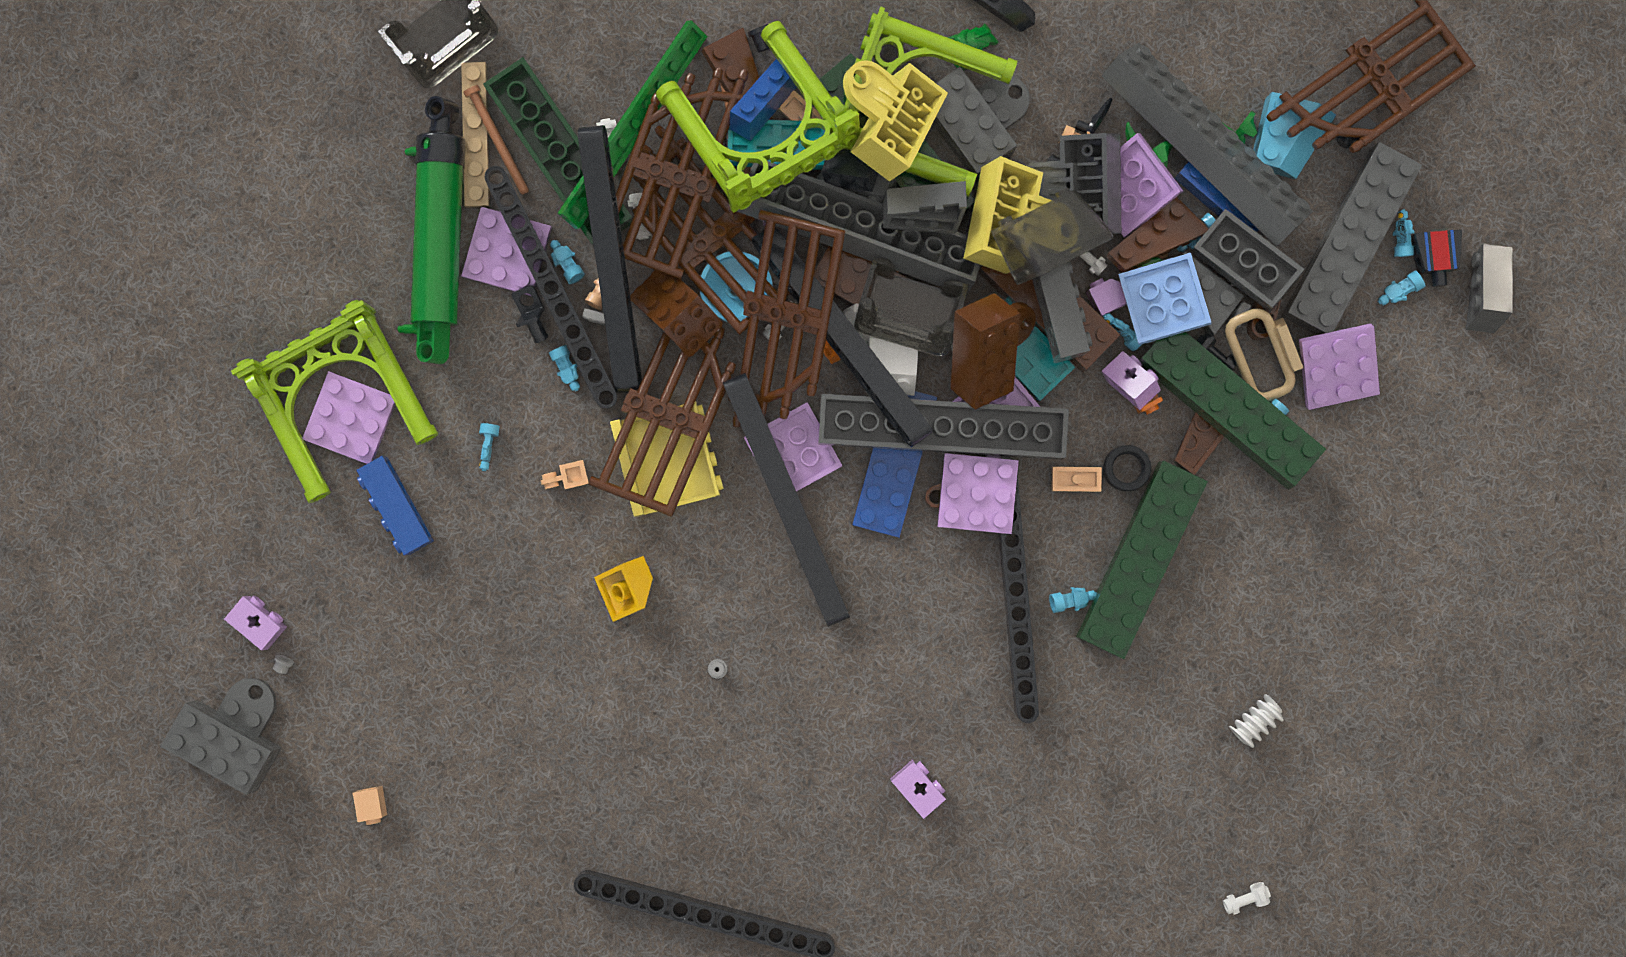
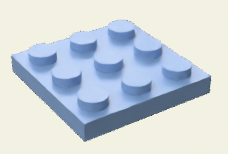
M1191 253L1118 274L1139 345L1211 325V319Z

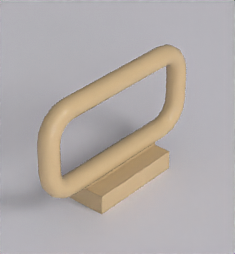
M1258 308L1248 310L1231 318L1226 324L1225 335L1242 379L1268 401L1288 394L1295 385L1294 372L1302 369L1303 365L1284 319L1280 318L1274 321L1270 313ZM1256 318L1264 322L1286 379L1281 387L1264 393L1260 392L1256 387L1235 334V328L1238 325Z

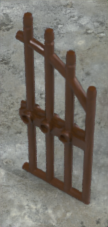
M1416 0L1415 2L1419 6L1417 9L1370 42L1367 41L1365 36L1345 50L1349 57L1298 93L1291 96L1286 91L1280 95L1279 98L1283 103L1269 112L1266 118L1269 122H1272L1291 109L1302 120L1289 128L1287 131L1288 137L1291 138L1298 135L1311 125L1326 132L1312 143L1314 149L1322 148L1325 143H1329L1337 136L1359 138L1358 141H1355L1349 147V150L1355 153L1468 73L1476 65L1427 0ZM1423 15H1426L1433 27L1388 59L1382 61L1375 49ZM1440 34L1447 43V46L1397 81L1389 69ZM1454 53L1462 65L1414 100H1411L1404 88ZM1354 64L1364 75L1312 113H1309L1299 104ZM1369 83L1378 94L1337 125L1320 119ZM1383 103L1393 114L1373 129L1351 127Z
M716 68L713 72L707 91L690 94L691 86L695 81V75L692 73L687 74L684 85L681 88L691 104L702 102L698 115L704 124L713 100L728 102L715 137L721 145H723L730 127V111L744 96L742 92L749 74L744 69L740 71L738 81H736L732 93L717 91L720 84L719 81L723 76V70L720 68ZM655 93L650 101L651 104L647 109L616 192L618 212H620L632 177L636 176L647 180L623 243L625 259L682 279L684 270L678 268L680 259L702 201L710 203L717 180L711 177L712 173L706 164L702 174L688 169L695 151L689 139L679 165L665 161L678 127V123L672 115L656 157L642 152L651 126L671 114L666 106L658 109L660 101ZM658 184L670 190L644 256L631 250L654 188ZM680 192L693 197L669 264L655 260V256Z
M659 125L655 128V132L659 138L663 139L666 130ZM683 137L677 142L674 139L672 140L665 161L671 163L675 157L681 161L684 153L683 148L687 145ZM644 145L642 152L656 157L653 150L649 146ZM691 159L688 169L702 174L701 169ZM633 176L634 180L644 190L647 180ZM658 184L654 188L648 205V216L644 215L642 221L643 226L652 236L658 223V207L662 210L666 201L658 192L660 188ZM715 187L712 198L726 213L714 221L700 205L697 216L707 228L698 235L691 230L688 238L689 242L686 243L678 266L684 270L685 274L740 335L748 329L750 317L747 316L740 322L694 269L706 260L744 304L747 292L713 255L718 249L725 246L756 282L758 269L731 240L742 231L752 242L751 238L757 235V233L750 224L755 219L737 211L733 213L729 201ZM679 192L680 197L690 207L693 197ZM637 206L632 210L634 214L637 209ZM673 209L669 220L681 231L684 221ZM663 235L660 245L671 256L675 246ZM766 279L764 292L768 296L776 298L777 291Z
M760 210L758 218L766 221L755 290L754 292L747 291L746 298L744 299L743 315L749 316L750 319L740 375L745 373L748 380L750 378L759 319L771 322L772 326L760 394H755L764 418H766L765 414L768 403L782 398V407L779 414L781 419H787L794 391L807 380L809 382L807 395L815 396L817 391L816 385L820 375L846 231ZM780 224L788 226V233L777 297L775 298L764 295L775 225ZM798 229L811 232L799 304L786 301ZM821 235L834 238L822 308L820 310L808 307L820 238ZM781 326L793 328L794 333L784 387L770 392ZM803 333L815 334L817 336L812 363L796 377ZM734 411L733 426L740 427L741 424Z
M723 327L714 334L710 344L707 341L701 347L705 356L683 407L669 403L688 360V356L682 350L661 398L658 399L647 395L670 342V338L663 332L638 391L630 388L629 393L625 397L621 411L627 413V416L600 478L591 476L588 485L673 517L726 390L722 382L731 379V375L736 368L735 363L729 362L723 375L720 370L716 353L725 333ZM710 369L716 391L705 416L692 412V408ZM636 417L650 423L622 487L609 483V479ZM659 426L672 430V433L647 491L643 496L631 491L656 431ZM683 434L695 440L667 504L654 500V497L680 436Z

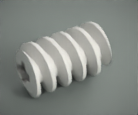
M1267 694L1264 695L1266 703L1261 700L1257 701L1256 704L1259 710L1255 707H1250L1251 716L1243 713L1242 718L1244 722L1235 720L1237 729L1229 726L1230 730L1240 741L1252 748L1255 747L1252 742L1253 738L1258 741L1262 740L1259 732H1263L1266 735L1269 734L1267 725L1276 728L1275 718L1281 722L1284 721L1281 715V708Z

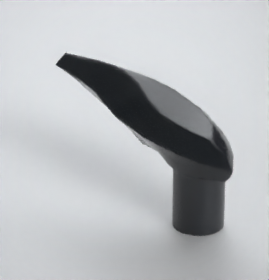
M1109 98L1103 104L1100 110L1092 117L1090 124L1078 120L1075 129L1086 134L1087 131L1090 134H1094L1109 111L1113 99Z

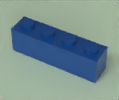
M777 58L730 111V130L749 141L752 140L778 110L792 91L797 88Z
M1190 162L1174 178L1218 217L1227 209L1255 232L1259 231Z
M380 456L357 469L359 474L357 480L364 490L367 489L371 495V498H369L370 504L375 511L379 510L383 517L381 523L387 532L391 531L395 539L392 542L398 553L411 555L434 542L388 457Z

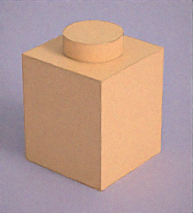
M383 786L362 789L353 793L357 822L366 821V825L381 822L380 818L387 815Z

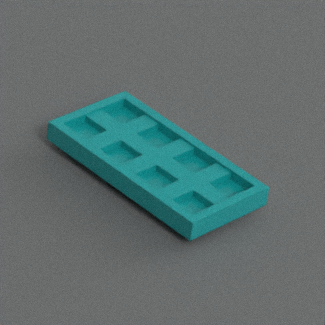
M768 120L751 141L730 130L729 127L728 149L746 153L770 149L789 138L802 121ZM809 128L806 131L805 138L810 141L817 140L824 135L825 131L821 128ZM801 141L798 142L799 147L795 150L793 155H796L797 153L806 149L801 145ZM730 160V162L733 164V166H737L738 163H739V162ZM825 160L816 164L812 170H822ZM748 163L746 167H752L753 163Z
M1009 298L1004 300L1009 305L1013 304ZM1034 326L1028 338L1017 346L1015 377L1038 401H1041L1075 368L1069 360L1054 363L1048 338L1036 326Z

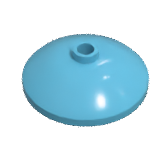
M730 252L716 256L718 261L746 292H754L756 282ZM743 252L744 255L758 269L759 259L751 254ZM707 264L701 277L741 322L747 317L743 315L744 304L736 295L731 293L728 285ZM768 271L766 279L772 285V278ZM700 291L701 299L721 320L728 322Z

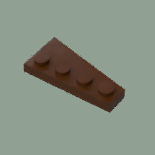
M744 28L702 49L701 52L713 72L716 68L723 70V76L719 82L725 92L732 93L742 69L749 72L742 95H745L759 79Z
M1176 197L1109 251L1106 257L1124 273L1150 262L1155 257L1166 255L1179 246L1183 247L1190 244L1199 237L1202 238L1209 228Z
M1194 412L1174 462L1187 472L1195 475L1224 436Z

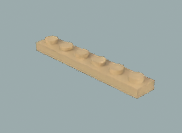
M486 62L461 63L463 138L466 142L464 206L466 208L490 207V190L484 178L485 172L489 168L488 131L470 97L466 98L463 93L466 89L479 85L481 89L479 95L488 110V94L483 85L487 81Z

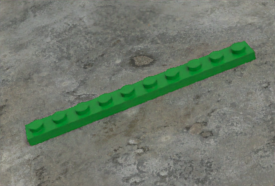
M692 20L685 22L608 137L613 177L634 147L647 109L651 104L652 96L663 84L669 81L678 82L708 37ZM584 176L581 177L557 213L574 229H580L589 216Z

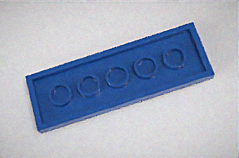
M916 391L914 396L907 395L910 399L937 400L935 396ZM873 448L852 525L900 538L923 451Z

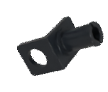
M529 285L514 291L511 295L521 314L516 323L517 328L527 325L534 343L546 340L549 335L539 319L545 308L535 287ZM522 294L532 295L534 303L530 306L522 304L520 300Z

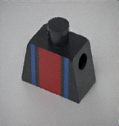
M1462 229L1423 232L1411 235V243L1414 246L1413 258L1417 272L1420 275L1431 274L1432 287L1447 286L1446 272H1453L1460 267Z

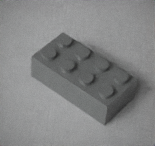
M1227 209L1221 213L1193 248L1194 255L1268 312L1274 309L1304 271L1303 267Z
M1060 254L1035 261L1030 267V273L1054 363L1084 356L1090 351L1089 347L1092 346L1090 333L1085 332L1083 326L1086 318L1083 308L1078 307L1076 298H1079V290L1076 283L1072 284L1070 274H1073V268L1070 259L1066 260L1065 254Z

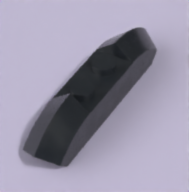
M973 0L1016 31L1023 32L1035 25V12L1023 0Z

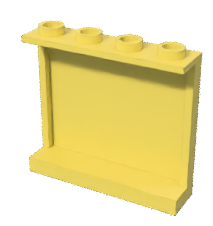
M695 401L692 412L705 416L702 404L697 405ZM636 417L619 456L624 480L650 423ZM618 419L610 422L615 441L624 420ZM662 426L658 427L631 491L643 496L645 495L672 430ZM709 432L677 506L720 496L719 490L724 489L720 475L715 476L713 467L717 466V460L714 451L709 452L707 443L712 442ZM681 434L654 500L664 504L668 503L694 443V438ZM630 501L634 517L658 512Z

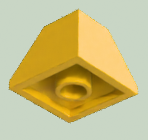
M644 556L623 563L594 577L613 622L645 608L653 577Z

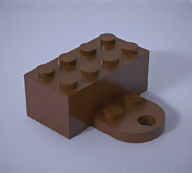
M995 293L955 311L950 389L975 410L1014 391L1017 346L1022 344L1031 334L1036 322L1035 311L1024 302H1016L1009 305Z

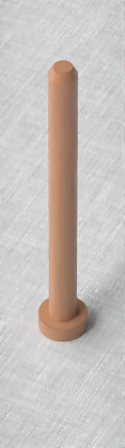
M479 85L466 89L463 92L465 97H470L519 192L522 195L528 193L529 188L479 95L481 91Z

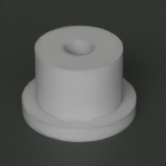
M276 655L273 669L278 673L286 674L289 667L293 666L294 661L284 655Z
M715 659L709 663L708 673L713 678H722L727 673V665L723 660Z

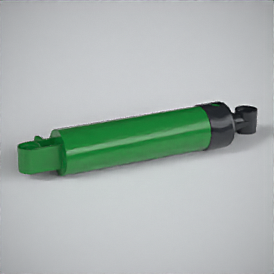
M433 96L428 99L425 105V114L431 119L429 132L419 134L416 137V146L406 148L404 151L407 156H416L410 322L413 324L400 325L397 330L399 333L417 335L416 354L421 362L441 365L449 357L450 326L457 325L462 191L466 142L463 137L454 134L453 124L457 121L460 113L458 105L451 100Z

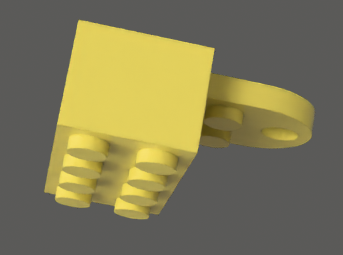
M864 60L855 63L844 75V92L850 103L869 118L851 153L888 181H891L910 168L948 92L910 63L894 75H891L880 65L872 61ZM854 74L861 77L862 84L855 81Z
M1000 156L981 167L963 259L1007 274L1026 265L1029 246L1049 253H1058L1069 248L1077 235L1076 220L1066 206L1039 196L1043 172ZM1060 226L1066 228L1067 237L1061 235Z

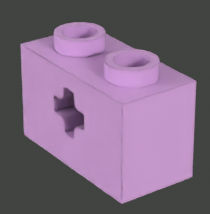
M1122 351L1102 370L1106 381L1140 410L1161 391L1157 382L1159 378L1152 370L1148 369L1146 371L1142 368L1141 362L1134 355L1129 357Z
M254 595L252 597L243 596L224 620L260 650H268L286 629L287 626L282 623L284 619L274 611L271 613L263 607L265 603ZM254 617H260L259 620H258V622H259L261 625H257V626L254 625V624L256 623V620L254 619Z
M912 759L890 779L924 819L946 800L943 795L945 789L937 780L932 783L926 776L929 773L927 768L920 761L916 764ZM916 782L919 784L926 783L923 793L919 790L915 792L916 787L914 784Z

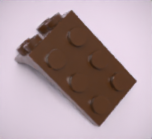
M654 270L651 276L630 295L631 301L688 357L693 356L723 325L720 318L701 297L681 279Z

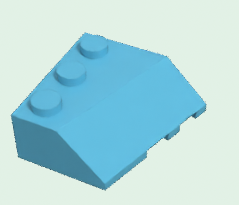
M1271 92L1265 98L1253 150L1256 156L1264 164L1269 165L1276 175L1296 179L1315 150L1312 147V143L1321 137L1325 131L1310 125L1298 135L1291 138L1288 137L1287 131L1289 128L1296 125L1302 119L1290 109L1278 119L1269 122L1266 116L1283 103L1279 98L1282 94ZM1303 100L1299 103L1309 113H1312L1321 106L1320 103ZM1330 111L1320 119L1332 123L1336 114Z

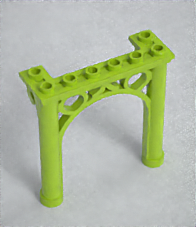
M881 6L878 14L873 13L866 33L870 37L864 36L860 50L864 51L862 59L856 58L855 63L864 60L872 61L874 57L875 63L887 69L886 71L892 75L896 69L907 61L918 57H935L1007 84L1010 83L1018 62L1009 57L1008 59L1001 58L888 16L889 13L884 11L885 8ZM905 43L919 49L904 54L903 45ZM887 44L895 46L898 53V58L889 63L884 62L880 58L881 49ZM856 74L855 81L862 84L861 77ZM847 98L845 105L843 104L846 112L852 109L853 112L857 110L859 113L860 110L854 107ZM853 146L849 148L846 147L844 149L852 150ZM919 152L910 168L905 171L938 184L966 181V197H969L977 177L976 173Z
M780 21L768 24L762 30L761 37L802 93L806 108L799 127L779 145L764 151L750 153L730 150L713 137L675 81L663 84L656 92L657 99L662 105L667 107L728 196L733 213L739 209H746L753 201L760 197L768 196L772 193L773 189L780 185L790 183L797 175L811 171L816 164L833 158L840 150L854 146L860 135L859 113L857 110L853 112L850 109L846 112L837 96L831 97L787 36V30ZM812 106L815 107L823 120L820 118L811 119ZM809 128H821L825 131L824 135L817 140L810 141L805 138L806 131ZM801 141V145L806 149L802 150L796 155H793L795 150L799 147L798 142ZM730 160L739 162L737 165V171L734 168L733 164L730 162ZM767 160H770L771 163H774V162H782V163L778 164L777 166H775V167H773V168H771V169L769 170V165H768ZM748 163H758L763 166L762 171L752 177L748 173L744 174L743 172Z
M354 300L345 306L346 309L340 311L342 316L333 319L330 322L331 325L312 330L309 333L310 336L303 340L297 339L287 345L288 348L282 351L271 352L266 356V360L258 362L254 359H244L237 363L236 368L231 370L234 376L245 381L249 391L258 399L305 490L304 495L308 503H314L325 498L331 491L296 426L294 404L297 394L306 380L323 367L344 361L360 362L372 367L384 381L416 445L424 444L438 436L435 426L430 424L375 319V309L363 300ZM348 336H355L358 340V345L352 354L342 353L339 347L341 341ZM332 342L333 351L337 355H332L331 352L321 353L318 349ZM365 343L375 362L360 356L365 348ZM308 355L306 363L302 366L303 372L298 366L292 364L296 360ZM288 369H293L295 380L292 386L281 387L277 381L279 374ZM276 390L283 393H288L285 408L281 400L279 399Z

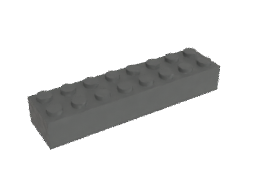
M1378 142L1370 149L1282 313V317L1316 335L1334 332L1422 164L1381 142Z

